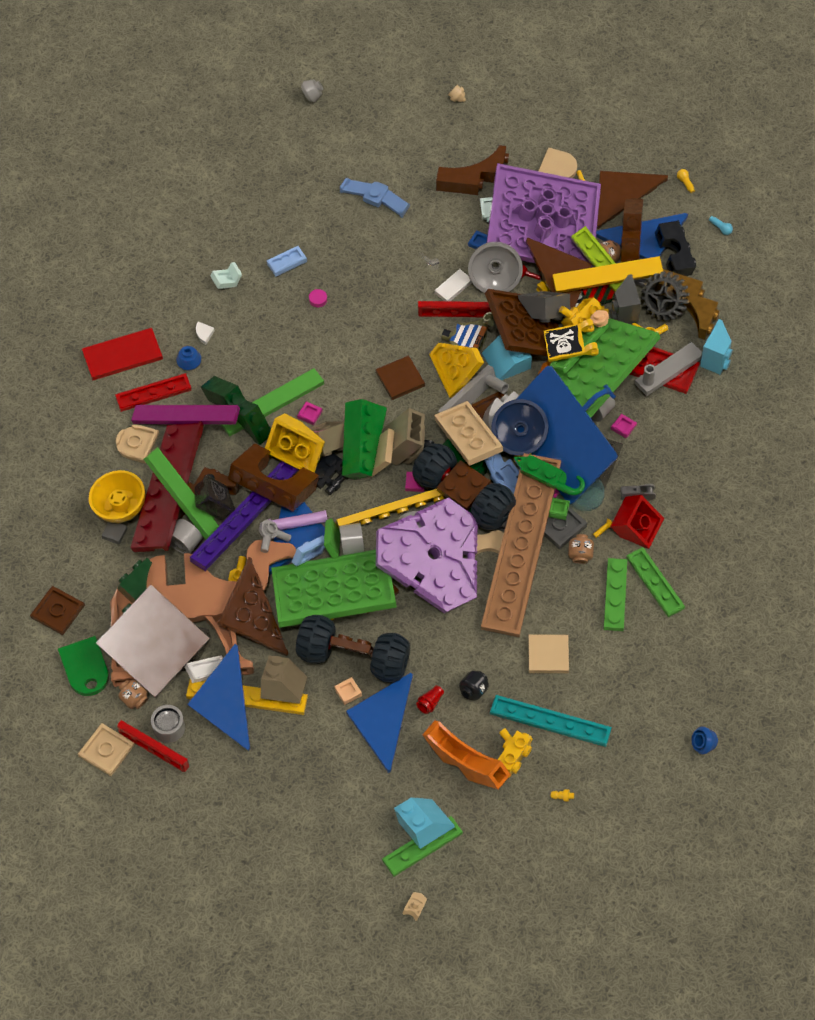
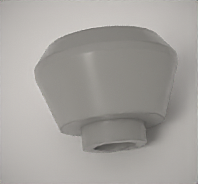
M314 79L303 81L301 88L305 97L310 102H316L322 95L323 87L319 81L316 82Z

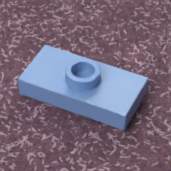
M296 246L267 260V265L276 277L306 263L307 258L299 246Z
M322 535L310 542H305L302 546L298 547L292 563L295 566H299L322 554L325 548L324 536Z

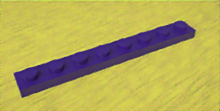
M281 461L267 477L278 480L289 479L299 469ZM252 492L190 556V562L206 571L272 501Z

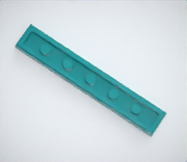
M495 695L490 710V715L604 747L607 746L612 727L499 695Z

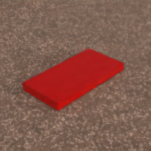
M152 328L82 348L92 381L163 360Z
M652 347L631 371L630 375L642 376L646 365L657 366L673 355V353ZM695 363L663 386L687 394L700 363Z

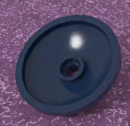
M515 399L506 402L496 411L492 420L491 430L502 444L504 452L514 456H523L524 453L531 454L537 451L544 444L548 435L549 425L546 414L540 406L530 400ZM521 426L525 428L522 433L518 432V428Z

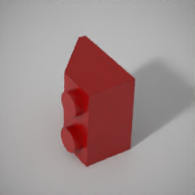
M642 495L627 496L624 498L610 527L620 538L649 549L665 518Z

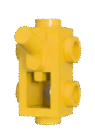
M593 297L583 299L577 307H573L570 310L561 306L559 312L566 316L561 323L565 327L580 324L590 319L594 312L602 310L600 302Z
M505 728L499 732L505 743L503 744L504 751L498 760H501L512 775L519 771L523 757L527 758L530 754L533 738L529 734L516 731L512 737Z

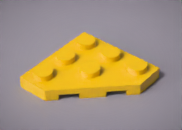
M438 343L429 354L449 398L456 395L484 364L478 349L473 347Z

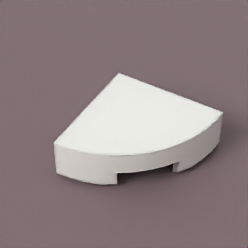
M197 322V336L206 345L215 330L211 326Z

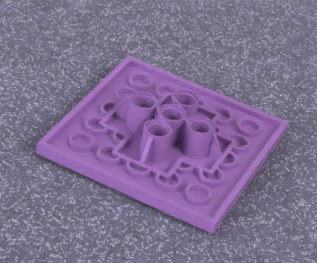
M497 163L486 243H506L518 252L522 261L535 263L531 255L532 253L525 243L528 237L589 262L572 241L571 236L586 226L596 238L601 184Z

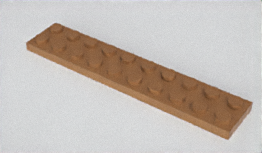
M532 455L559 469L561 467V460ZM520 471L514 491L516 506L512 508L508 515L481 624L482 630L520 637L555 489L522 474Z

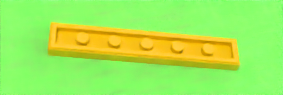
M660 256L557 273L553 274L552 278L555 292L561 293L620 283L630 274H632L634 280L654 277L655 273L661 274L663 268Z

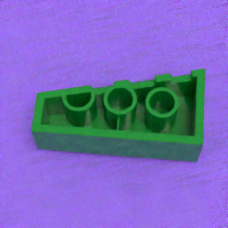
M364 399L345 403L342 476L354 480L372 476L387 407Z

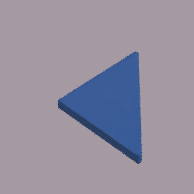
M683 213L643 221L640 259L661 257L667 247H659L655 236L658 225L679 220L682 226L688 218V214ZM623 226L596 231V237L603 241L612 240L621 248Z
M305 502L294 511L282 506L279 519L313 512ZM318 523L280 530L290 534L291 539L289 542L275 537L274 542L291 543L297 550L305 542H310L322 535L324 536L325 527ZM287 558L269 565V576L272 574V567L287 565L293 559Z
M234 644L187 705L249 751L251 748L238 645Z
M412 673L346 711L348 717L388 773L392 769L413 679Z

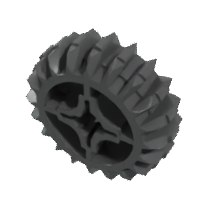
M665 271L661 272V274L655 273L654 277H649V282L644 283L647 289L641 290L645 296L640 298L646 302L642 306H648L646 312H652L651 317L655 318L657 316L659 321L663 318L665 321H669L670 318L674 320L676 315L681 316V310L687 309L684 304L690 302L688 299H685V297L690 295L685 293L688 286L682 285L685 280H679V275L673 276V272L666 273ZM664 281V286L661 287V290L655 291L656 286ZM666 293L665 295H667L669 299H665V297H663V295L660 294ZM670 302H676L670 311H666Z

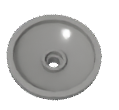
M488 242L481 245L473 252L468 264V273L472 283L484 293L488 289L511 291L519 283L523 272L520 255L513 247L503 242ZM497 262L499 266L494 267L492 264Z

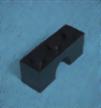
M679 220L660 223L655 231L659 247H669L676 252V254H671L666 262L668 271L684 276L692 275L696 268V260L691 255L690 244L686 241L684 228L681 227Z

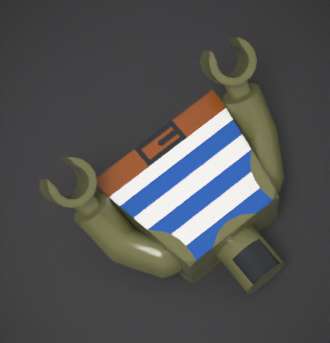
M487 312L482 319L477 321L460 322L457 324L454 332L444 329L441 339L449 341V344L477 348L480 353L487 338L486 326L492 327L494 325V317L491 312Z

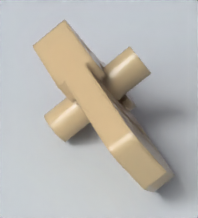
M413 892L402 914H409L417 921L427 898L422 893Z

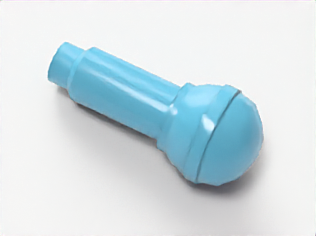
M713 216L709 218L712 224L720 228L722 234L729 235L732 233L733 227L730 223H723Z

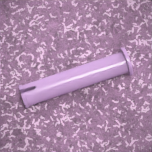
M326 510L271 521L276 523L278 530L324 523L328 519Z

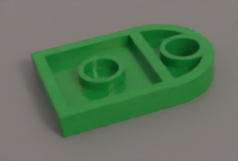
M96 636L58 648L71 688L83 696H93L100 693L109 681V673L100 647L96 644ZM90 681L97 683V686L93 689L86 687Z

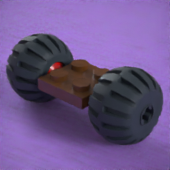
M430 444L422 450L415 460L412 469L415 481L425 489H437L439 493L446 498H450L467 511L471 508V514L476 519L475 521L478 523V526L483 529L494 531L501 528L508 519L512 508L516 506L515 496L508 487L502 484L491 483L489 479L461 460L457 464L454 452L445 445Z
M311 615L303 619L298 631L295 647L297 656L303 661L311 664L323 663L329 658L332 647L335 646L370 655L371 673L383 682H395L403 677L410 653V643L403 636L397 633L382 634L378 637L375 646L372 647V643L366 640L357 639V642L352 641L353 638L341 634L335 637V624L323 615Z

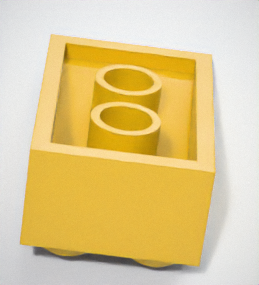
M284 413L274 419L265 449L270 451L271 456L299 470L304 467L315 473L325 441L304 423Z

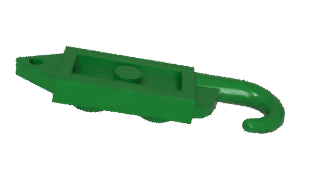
M530 454L526 457H514L522 474L553 489L556 488L568 495L574 496L582 493L585 488V481L580 476H576L580 482L578 488L575 489L565 485L567 476L563 470Z

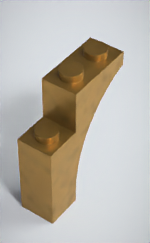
M673 272V276L679 275V280H685L682 284L683 286H688L685 293L690 295L685 297V299H688L690 302L684 305L696 323L698 338L705 340L707 334L710 335L714 328L713 320L717 321L720 313V310H717L718 302L703 298L705 292L702 289L703 281ZM664 281L656 286L655 291L661 290V287L664 286Z

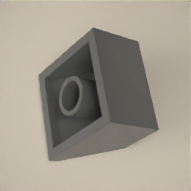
M630 274L616 290L614 300H612L613 311L610 314L611 319L632 325L633 323H639L641 303L633 276Z
M539 291L518 295V299L531 318L539 319V322H551V319L563 320L565 315L559 312L561 306L570 310V294Z

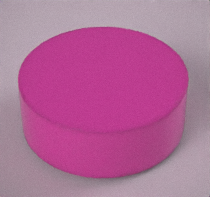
M321 289L313 290L309 294L310 304L318 308L323 307L327 303L326 292Z

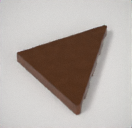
M600 171L599 184H601L597 229L617 217L624 210L625 198L640 199L648 195L657 186L666 182L668 175Z
M528 237L525 243L528 245L532 253L531 255L550 292H555L553 274L587 269L592 265L589 262ZM582 289L561 292L570 294V309L576 306Z
M248 557L217 625L281 655L287 656L288 650L285 647L278 624H276L269 601L263 591L258 573H256L252 558Z

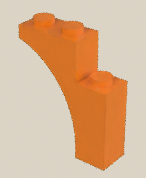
M435 720L423 733V737L441 761L457 766L467 780L499 790L511 775L501 760L488 757L474 750L452 734L440 721Z

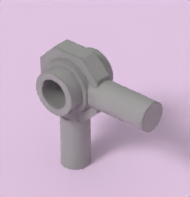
M267 519L260 523L259 532L263 537L261 552H268L270 540L275 537L286 542L290 541L291 535L278 530L275 522Z

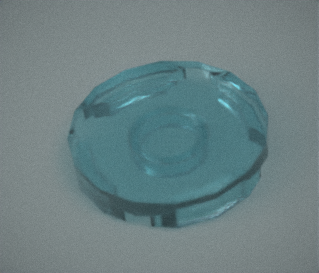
M598 478L571 505L580 511H592L598 508L605 497L602 481Z

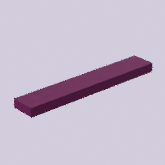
M136 405L131 421L133 424H191L202 421L203 424L236 425L240 408L238 405Z

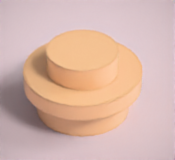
M598 310L591 315L590 319L593 320V324L596 327H603L608 323L609 314L607 311Z

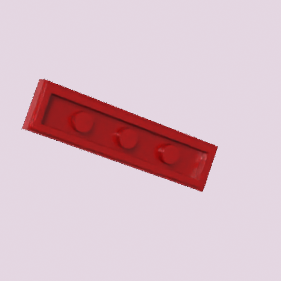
M418 301L419 317L483 318L487 312H491L488 302Z
M184 373L115 394V397L122 412L135 408L136 405H145L192 391L187 374Z
M121 720L118 723L117 728L122 736L182 772H186L189 768L187 758Z

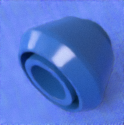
M185 346L179 351L176 362L180 368L192 370L200 365L201 355L194 347Z
M703 726L698 727L694 731L692 746L697 753L707 754L717 746L718 738L714 731Z

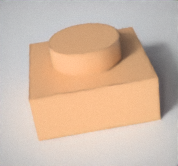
M352 677L335 686V691L344 705L362 696V692Z

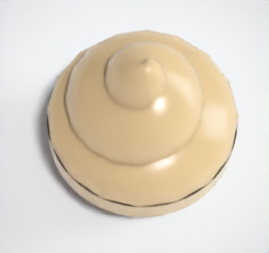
M456 85L448 94L453 102L466 101L462 86Z

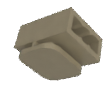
M408 408L384 427V432L388 428L394 430L392 464L399 465L403 462L408 465L422 452L425 437V414Z

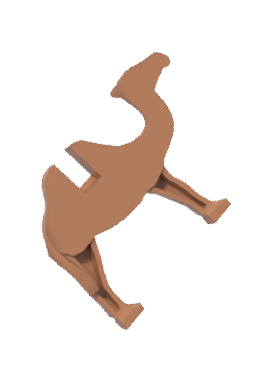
M256 540L250 544L246 557L247 559L248 557L252 558L254 568L263 586V591L268 583L269 565L287 558L293 559L296 552L293 544L270 541L267 553L260 551L262 540ZM184 553L186 584L168 586L165 555L151 558L152 565L147 577V588L150 585L156 588L191 622L206 620L215 630L227 654L234 644L237 645L236 634L217 624L237 581H225L214 577L208 570L204 571L190 562L192 554ZM116 589L110 601L111 626L122 616L123 608L129 603L132 605L118 589ZM239 652L241 674H253V662L244 659ZM112 658L111 681L113 686H120L126 680L129 682L134 680Z

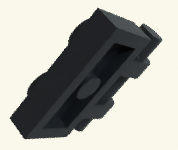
M332 453L331 455L324 456L317 464L315 473L319 475L317 487L322 489L326 484L328 487L325 489V492L328 495L337 491L345 479H349L342 476L343 459ZM336 473L339 474L335 480L331 479Z

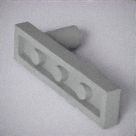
M691 342L657 366L646 365L644 374L635 380V385L648 396L700 361L702 352Z
M487 365L441 407L438 413L466 401L470 404L473 403L489 387L504 394L508 391L509 384L497 378L494 368Z

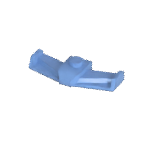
M346 178L340 186V193L344 192L363 196L364 202L378 208L383 203L400 215L401 218H403L410 207L409 203L388 190V186L380 182L370 184Z
M500 453L484 459L491 473V480L494 483L508 487L514 494L519 470L510 459L504 462Z

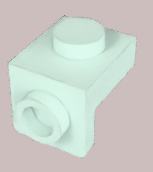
M492 197L480 198L482 220H487V223H489Z
M232 262L228 269L212 271L210 276L216 287L222 289L236 287L242 273L236 263Z

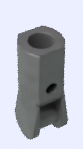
M655 485L621 486V500H624L627 496L642 495L646 500L655 499L656 494L653 492Z

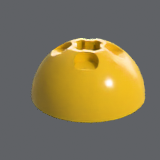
M124 470L104 474L95 481L89 492V504L93 512L99 518L111 523H123L131 520L140 512L145 501V488L141 479L134 473Z

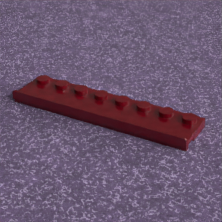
M202 421L191 424L167 425L161 443V452L186 484H188L203 432L204 424ZM152 473L130 547L133 552H149L155 549L168 551L181 507L154 473Z

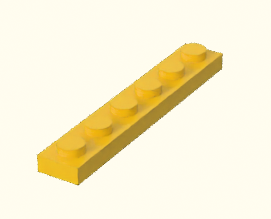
M437 489L337 519L335 523L338 529L341 525L361 522V525L371 523L372 518L379 517V519L390 517L392 512L404 513L408 511V507L415 505L416 508L427 505V501L433 500L436 503L445 498Z
M190 679L186 698L192 699L205 681L192 683ZM243 685L245 707L300 715L305 714L308 694H303L301 702L298 704L262 699L261 688Z

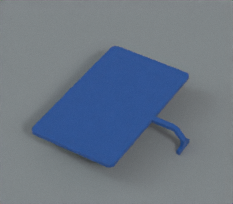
M546 366L517 399H526L536 403L542 408L548 420L549 430L544 444L531 454L561 460L560 469L567 476L565 485L575 489L578 488L580 482L576 476L582 477L585 481V488L578 495L572 496L558 490L565 500L573 504L618 457L616 451L586 413V410L601 396L609 394L612 399L616 396L608 385H604L605 389L594 394L582 407L554 368ZM522 426L518 428V432L520 433L524 432L525 428Z

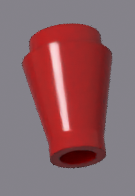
M435 685L431 690L418 698L417 708L424 714L433 712L444 694V690L440 686Z

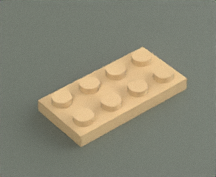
M468 401L434 415L436 423L469 466L503 452L502 444Z

